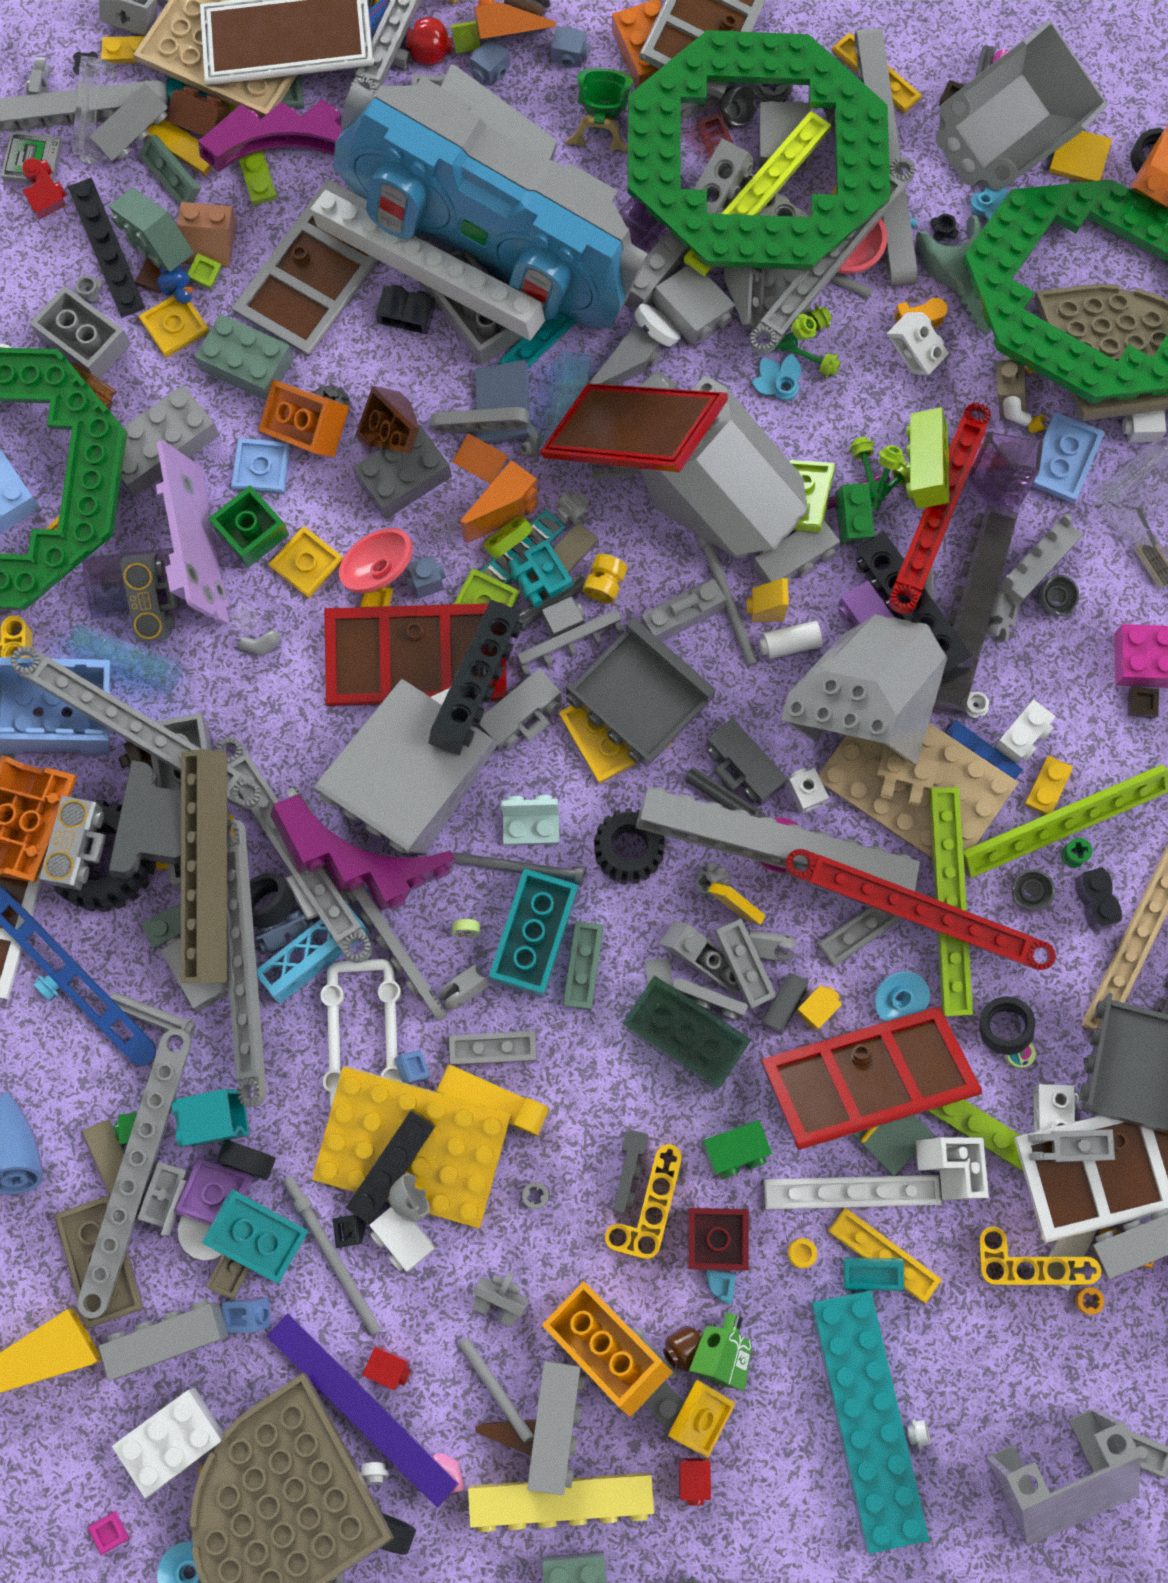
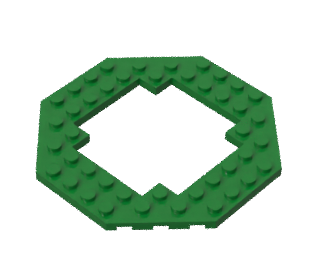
M706 30L629 94L627 193L634 200L637 198L646 207V211L660 224L664 223L681 244L694 251L699 256L698 259L705 266L812 270L823 257L833 252L845 241L847 236L854 230H858L871 218L872 214L889 202L888 105L809 34ZM707 81L808 85L809 108L834 109L836 195L812 194L810 199L811 217L707 213V190L681 189V103L706 104Z
M1114 180L1011 189L969 247L962 260L965 269H969L972 277L970 282L976 298H980L982 303V314L987 327L991 328L994 334L993 342L996 350L1090 403H1099L1106 398H1116V400L1137 398L1139 394L1150 393L1151 396L1168 394V334L1153 357L1128 345L1120 359L1116 361L1024 310L1035 292L1013 280L1053 221L1076 234L1086 218L1168 262V209L1161 207Z
M0 347V402L50 404L47 426L50 429L72 430L58 529H32L28 555L0 553V609L26 610L113 536L127 431L58 349Z

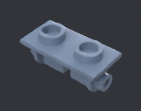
M300 908L294 909L277 925L269 928H259L255 932L256 939L263 938L259 942L263 952L267 950L272 952L288 944L284 934L290 933L292 940L296 939L314 924L312 919L306 921L303 911Z

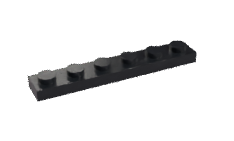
M92 177L68 186L121 318L146 309Z

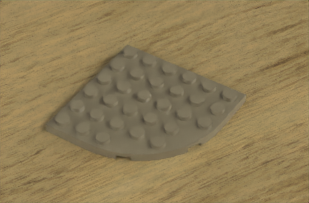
M1091 284L1036 291L1034 296L1042 320L1116 361L1120 359L1128 345L1153 357L1168 334V300L1142 289L1136 288L1135 291L1119 289L1120 285ZM1070 392L1081 421L1168 410V394L1151 396L1150 393L1139 394L1137 398L1116 400V398H1106L1099 403H1090Z
M302 1373L254 1405L227 1428L222 1435V1441L213 1452H210L204 1463L195 1487L191 1505L190 1527L192 1528L194 1546L192 1548V1555L201 1583H330L394 1539L391 1530L306 1373Z

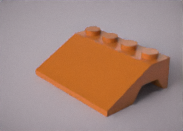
M2 755L0 760V876L36 883L45 860L62 796L70 797L78 776L48 767L44 769L33 767Z

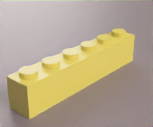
M651 1472L572 1478L571 1488L565 1487L564 1495L527 1490L528 1481L473 1485L468 1488L470 1528L477 1527L478 1532L496 1531V1526L508 1525V1530L526 1529V1523H538L539 1528H549L557 1526V1521L569 1520V1525L571 1526L587 1524V1519L599 1518V1523L618 1522V1517L630 1516V1521L648 1520V1514H654Z

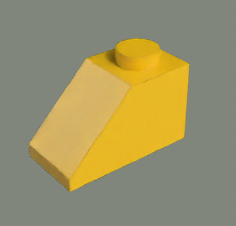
M781 578L752 588L751 596L746 598L745 603L746 614H751V622H784L789 605L788 578Z

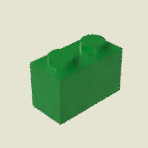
M869 483L842 485L835 491L840 545L865 543L875 537Z

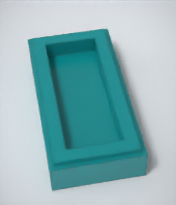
M844 1257V1290L904 1291V1259Z

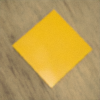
M1082 131L1054 151L1048 173L1080 182L1100 181L1112 139Z
M174 295L138 316L165 358L170 357L210 332L191 301L187 304L178 303Z
M303 526L270 561L268 566L310 599L340 566L344 557Z
M696 1380L668 1436L708 1458L736 1403Z

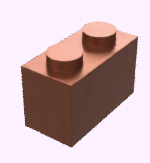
M184 86L183 89L173 90L167 121L205 136L228 116L230 107L221 104L222 100L209 95L204 97L199 95L197 89Z

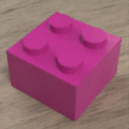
M1122 624L1114 633L1115 685L1168 688V626Z

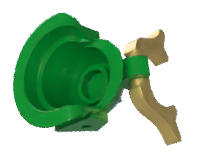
M592 68L579 72L577 75L580 88L578 104L583 105L589 115L581 119L577 131L574 135L567 138L566 144L572 145L577 143L579 146L584 147L586 142L584 130L586 128L594 127V129L599 130L606 128L613 134V141L609 149L611 151L619 149L627 153L628 145L622 140L619 125L613 118L617 117L623 110L627 111L629 91L633 84V78L624 72L606 68Z

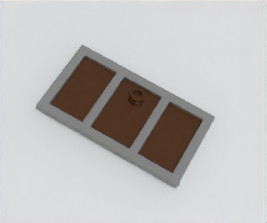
M665 0L639 54V58L660 69L706 30L752 32L766 0ZM707 81V93L721 99L729 82Z
M329 179L326 180L232 307L234 313L308 356L312 354L379 261L317 227L310 208L325 189L366 210V200Z

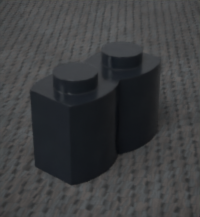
M399 285L384 286L376 311L377 323L428 334L435 310V299L424 291L408 292Z
M1103 867L1083 872L1076 878V892L1081 902L1085 905V918L1089 927L1094 932L1114 927L1122 921L1121 906L1112 894V880Z

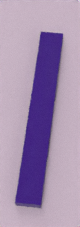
M287 1313L267 1335L437 1508L459 1485V1482L290 1314Z

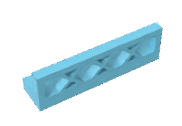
M347 904L366 935H368L370 932ZM320 919L257 969V977L281 1004L344 953L322 919ZM318 931L328 932L327 941L321 946L312 945L314 934ZM356 941V942L352 943V945L350 946V948L353 947V946H354L356 943H358L359 941ZM295 949L305 950L304 959L298 964L289 963L290 953ZM272 967H282L281 978L271 985L264 974Z

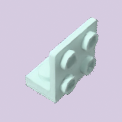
M549 795L536 796L535 800H524L522 796L507 797V800L501 801L504 846L560 844L558 799H552V796Z

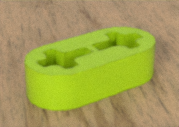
M525 516L514 518L484 542V549L492 558L502 556L531 533V524Z

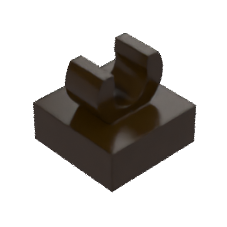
M129 741L123 744L127 753L118 758L123 769L127 766L130 769L132 760L147 763L153 769L151 754Z

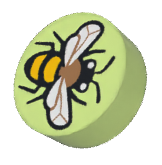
M472 919L456 920L452 923V935L456 937L479 936L480 923Z

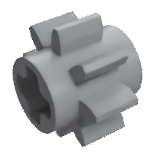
M569 491L558 500L557 505L560 508L557 509L559 512L557 515L565 524L571 520L576 525L588 516L589 500L582 492L576 495L573 491Z
M716 861L699 867L698 871L700 873L695 881L700 893H708L711 899L714 896L708 890L712 883L728 886L731 879L729 872L726 870L727 868L718 867Z

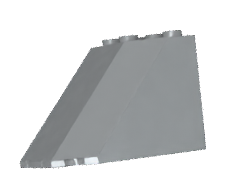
M1049 18L940 105V122L935 142L946 154L945 157L955 171L957 170L960 178L966 185L990 186V189L1000 191L1085 130L1106 108L1108 103Z
M705 375L693 390L725 392L728 394V401L680 473L641 469L652 504L660 512L735 558L746 557L748 553L763 551V553L774 552L780 546V542L786 539L797 526V522L808 513L803 477L728 388Z
M875 614L843 634L789 691L781 720L815 742H819L822 730L885 744L911 764L917 765L947 656L927 624L912 623L908 620L887 618Z

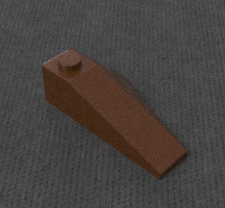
M372 385L356 435L365 445L411 454L420 429L411 402L400 391Z

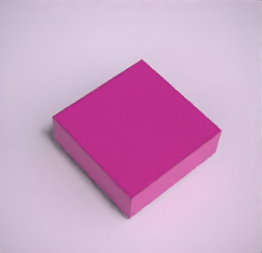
M117 1511L87 1527L100 1555L130 1539Z

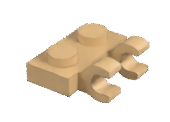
M884 748L876 776L884 779L880 798L891 800L895 784L899 782L912 786L907 805L918 807L921 802L923 789L929 790L933 788L939 762L919 757L917 765H914L895 751Z

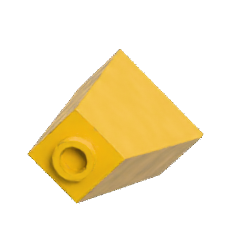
M66 1309L0 1352V1393L92 1366L103 1361L101 1354L75 1309Z

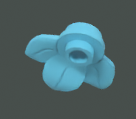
M987 186L984 192L974 194L970 201L972 212L979 217H986L989 221L1008 195L1007 187L999 191L990 189V186Z
M790 354L783 360L782 364L762 358L759 367L761 377L752 381L755 389L764 395H775L780 400L793 399L798 393L799 384L797 380L801 375V366L796 357ZM787 385L790 387V390L784 391L781 389V386Z

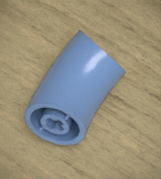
M6 1091L0 1095V1194L12 1195L25 1193L37 1188L43 1181L39 1149L33 1131L18 1103L9 1091Z

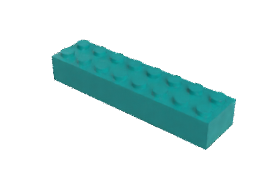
M865 1290L809 1302L865 1550L872 1554L930 1541L872 1291Z

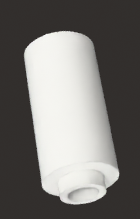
M817 621L762 633V639L758 640L761 655H767L768 660L823 646L822 635Z

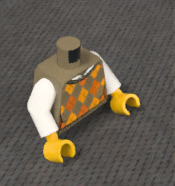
M1005 355L1002 361L996 362L1000 419H1009L1022 426H1028L1032 434L1047 429L1042 424V422L1047 420L1043 414L1031 418V414L1027 413L1026 370L1028 373H1035V371Z

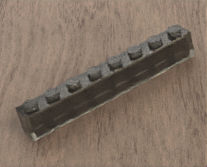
M987 504L983 513H977L973 528L978 529L976 537L971 536L967 547V552L971 553L970 560L964 561L960 576L965 578L963 585L957 586L953 601L958 602L956 610L951 609L947 620L972 654L974 667L946 684L941 679L932 711L959 719L965 712L1017 521V512ZM941 647L944 653L948 650L947 647Z

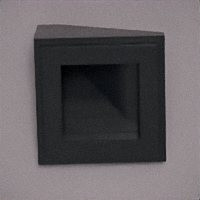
M356 1215L333 1218L336 1248L362 1244L367 1223Z

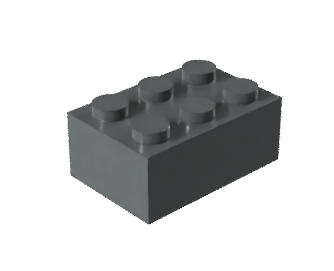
M420 424L411 454L382 448L353 467L356 480L385 520L452 477L449 463Z

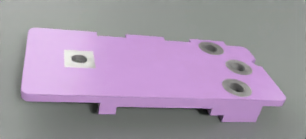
M164 440L158 441L157 449L164 482L156 484L157 495L164 496L174 553L169 554L171 565L165 566L170 592L184 600L186 599L190 607L208 617L213 616L215 621L222 625L229 622L227 610L230 608L225 582L221 579L218 564L220 557L215 531L212 530L208 520L210 505L202 468Z

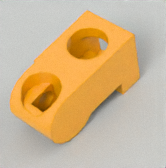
M940 298L929 299L926 304L909 308L908 303L905 302L897 304L894 317L896 322H898L907 312L924 313L931 320V326L936 328L943 323L948 307L945 301Z

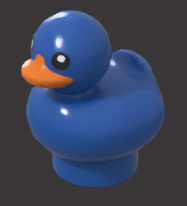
M181 265L171 272L160 266L161 274L158 277L157 285L161 292L167 296L174 292V297L178 303H189L192 299L194 288L187 286L190 283L188 273L181 269Z

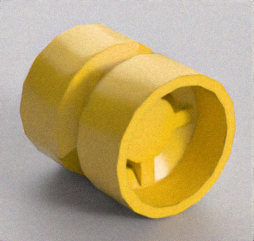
M597 554L590 569L593 574L587 576L582 591L592 599L606 604H613L620 590L618 584L623 583L628 566L614 556Z

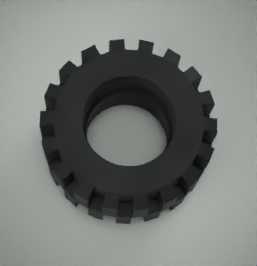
M626 808L623 813L620 810L614 811L612 817L608 815L604 818V823L599 824L594 838V854L597 865L601 866V871L604 874L610 875V879L613 881L619 879L622 884H627V881H633V884L639 883L640 879L645 881L650 878V874H655L664 855L665 838L663 835L636 828L639 809L637 813L632 812V808ZM631 832L642 837L646 843L645 853L634 860H625L617 856L613 851L612 845L614 839L620 834Z

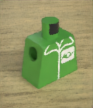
M726 1313L722 1328L713 1326L705 1328L692 1361L690 1372L720 1386L745 1391L752 1341L739 1335L743 1320L741 1316Z

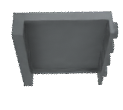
M633 617L626 625V631L572 686L570 684L566 685V699L575 709L581 708L588 714L586 716L587 719L595 727L601 726L608 732L607 737L615 745L619 746L621 744L628 750L627 755L636 764L642 763L648 767L714 698L716 689Z
M1108 993L1102 1001L1099 1000L1095 1009L1094 1017L1099 1019L1097 1028L1092 1029L1089 1044L1093 1045L1092 1056H1087L1084 1066V1072L1088 1073L1087 1082L1082 1083L1079 1092V1100L1083 1101L1081 1111L1168 1134V1014L1112 1000L1113 994Z

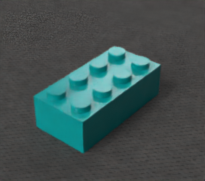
M523 869L489 974L490 982L545 998L578 895L577 884Z

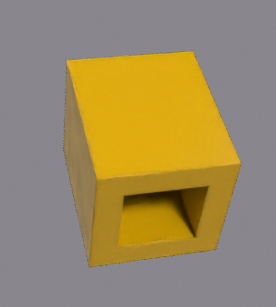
M821 984L795 1013L817 1032L842 1005L839 1001L840 996L830 986L825 988Z

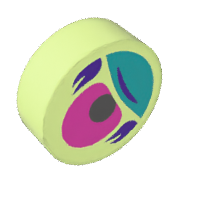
M1030 1043L1020 1053L1005 1055L1011 1066L1025 1068L1033 1063L1036 1052L1034 1046Z

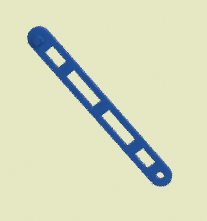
M0 885V925L134 1064L143 1066L151 1063L156 1055L154 1042L23 906ZM9 906L24 920L17 930L2 915ZM34 931L66 963L59 973L27 941ZM76 975L108 1007L101 1017L69 985ZM118 1019L134 1034L127 1043L111 1028Z

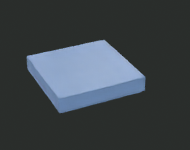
M238 438L231 489L243 491L251 485L256 492L285 494L291 444L281 441Z

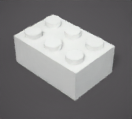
M192 1388L115 1443L112 1448L144 1498H147L216 1448L222 1441L224 1432L197 1390Z

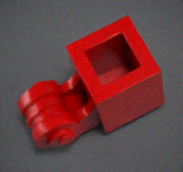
M30 158L24 161L22 170L28 181L35 184L22 191L38 219L40 220L66 206L63 198L67 195L59 181L54 184L49 176L53 174V171L46 159L40 161L36 158Z

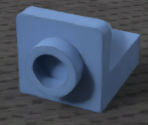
M268 1297L255 1300H228L222 1302V1313L228 1333H253L270 1327L271 1312Z

